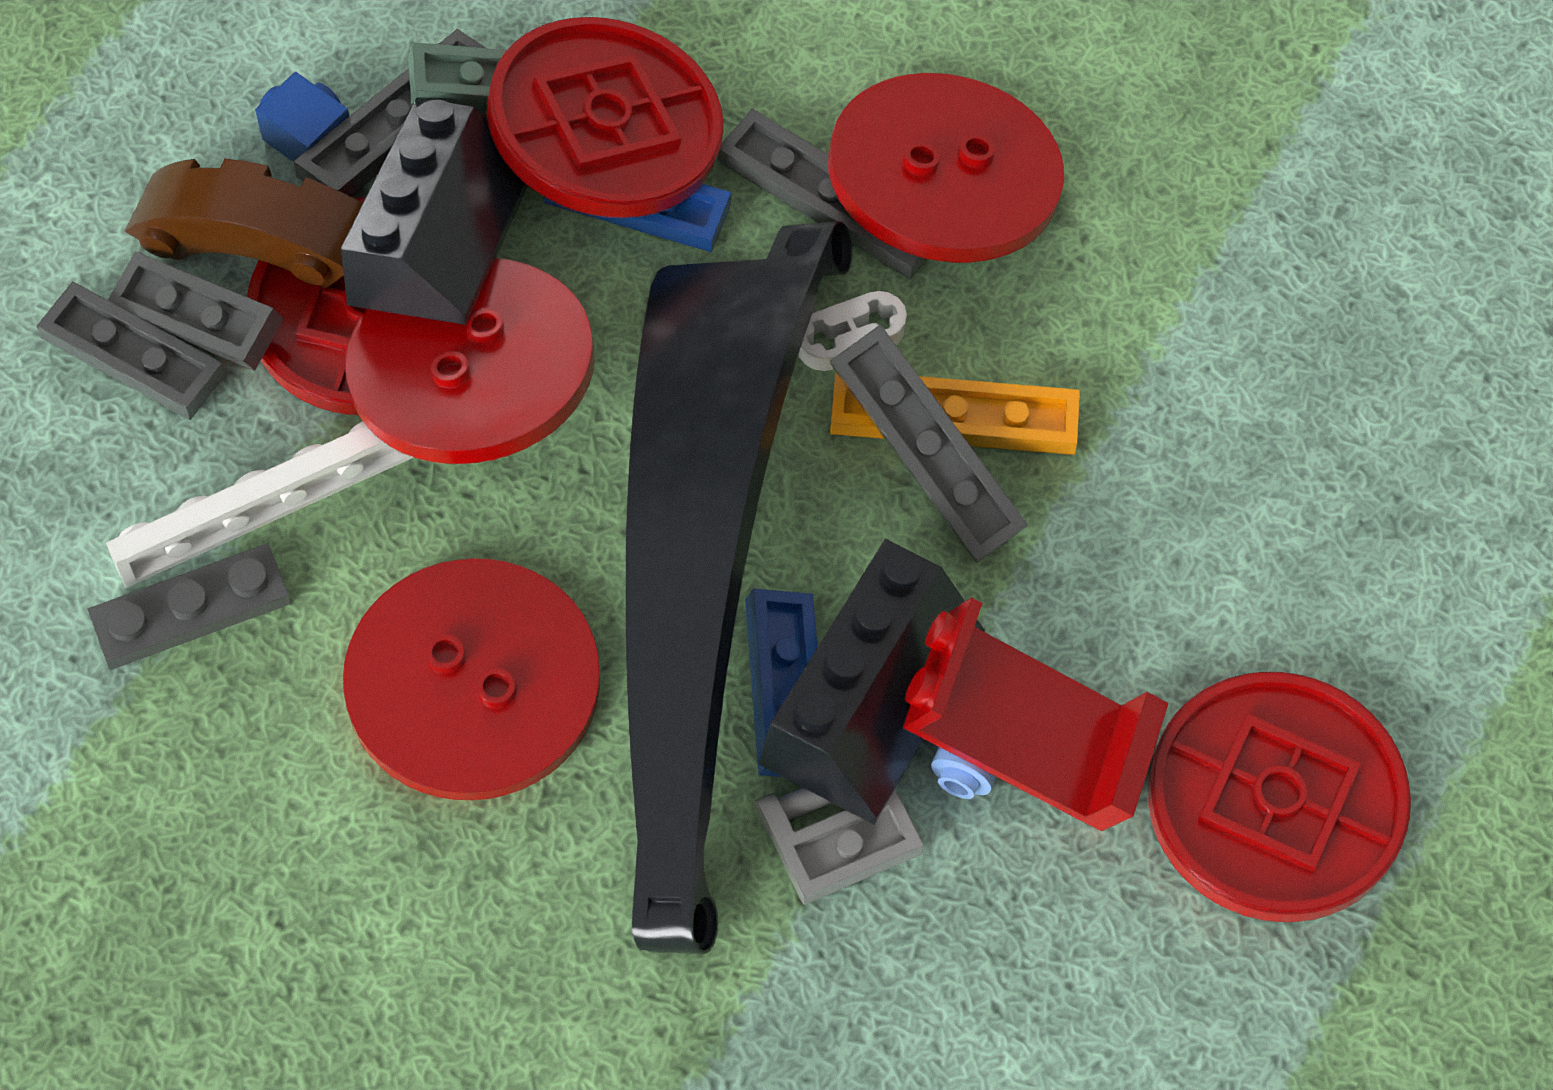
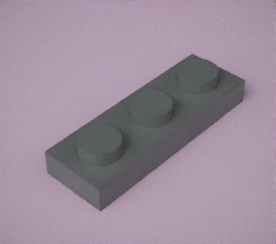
M136 251L108 298V301L174 337L253 371L256 370L284 320V317L272 307Z
M73 281L36 326L40 337L45 341L189 420L192 419L226 375L222 362Z
M269 543L87 609L110 670L290 605L291 601Z

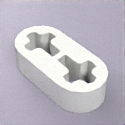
M876 291L812 313L800 348L799 358L812 369L821 371L833 370L830 360L879 326L877 323L869 324V314L873 312H878L882 319L890 318L889 328L885 329V331L897 345L905 333L907 318L905 305L898 297L889 292ZM823 332L827 339L834 338V348L825 350L821 343L814 344V334Z

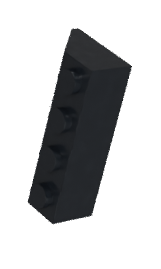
M416 98L341 247L348 306L463 325L467 324L528 187L503 160L491 137L487 118L475 107L449 103L444 100Z
M886 538L884 539L770 723L759 765L875 825L924 740L904 729L903 726L911 704L905 701L906 692L916 673L925 667L931 650L925 644L928 631L941 612H950L965 602L941 566ZM977 619L975 627L985 632V629Z

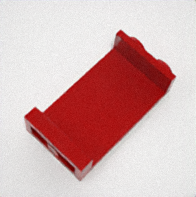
M972 597L950 612H941L932 623L926 637L925 644L931 650L925 667L916 673L906 692L905 701L911 704L903 728L1097 830L1104 831L1133 817L1169 703L1149 692H1145L1131 701L1120 705L975 627L983 603Z

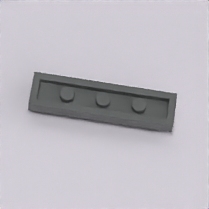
M456 29L439 43L440 45L486 48L459 29ZM409 68L294 161L296 177L302 182L307 177L350 197L376 177L413 106L411 105Z
M753 108L722 142L718 153V162L818 223L842 221L850 233L853 245L910 280L927 260L884 243L860 226L845 210L833 189L828 171V154Z
M881 324L830 360L833 369L976 563L1028 526Z

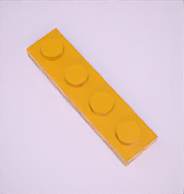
M835 371L830 434L885 439ZM919 376L970 446L1075 455L1078 437L1080 390Z

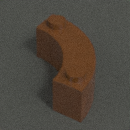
M224 158L220 168H199L200 164L195 159H188L164 166L152 174L124 231L138 239L140 245L147 252L157 257L172 258L179 261L184 257L200 253L240 255L282 267L291 271L295 277L303 282L327 288L344 276L341 247L363 203L305 177L301 187L271 178L272 174L268 165Z

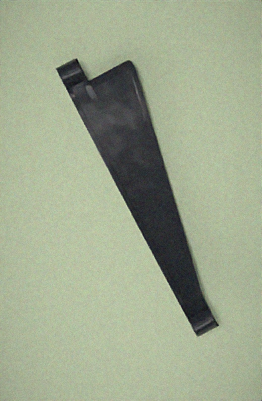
M842 221L782 226L778 231L767 259L662 267L657 271L650 287L641 338L633 405L626 522V667L631 769L637 830L632 934L639 950H646L651 953L706 954L710 952L716 941L718 911L706 884L704 845L711 814L723 698L739 596L757 506L773 440L792 373L814 311L819 283L823 276L845 275L851 266L852 241L850 233Z

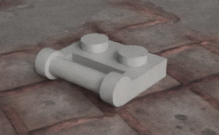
M800 788L779 798L772 793L754 802L757 814L768 836H770L803 905L920 856L923 852L924 845L896 790H894L875 825L845 810L795 832L789 821L832 803L805 788Z

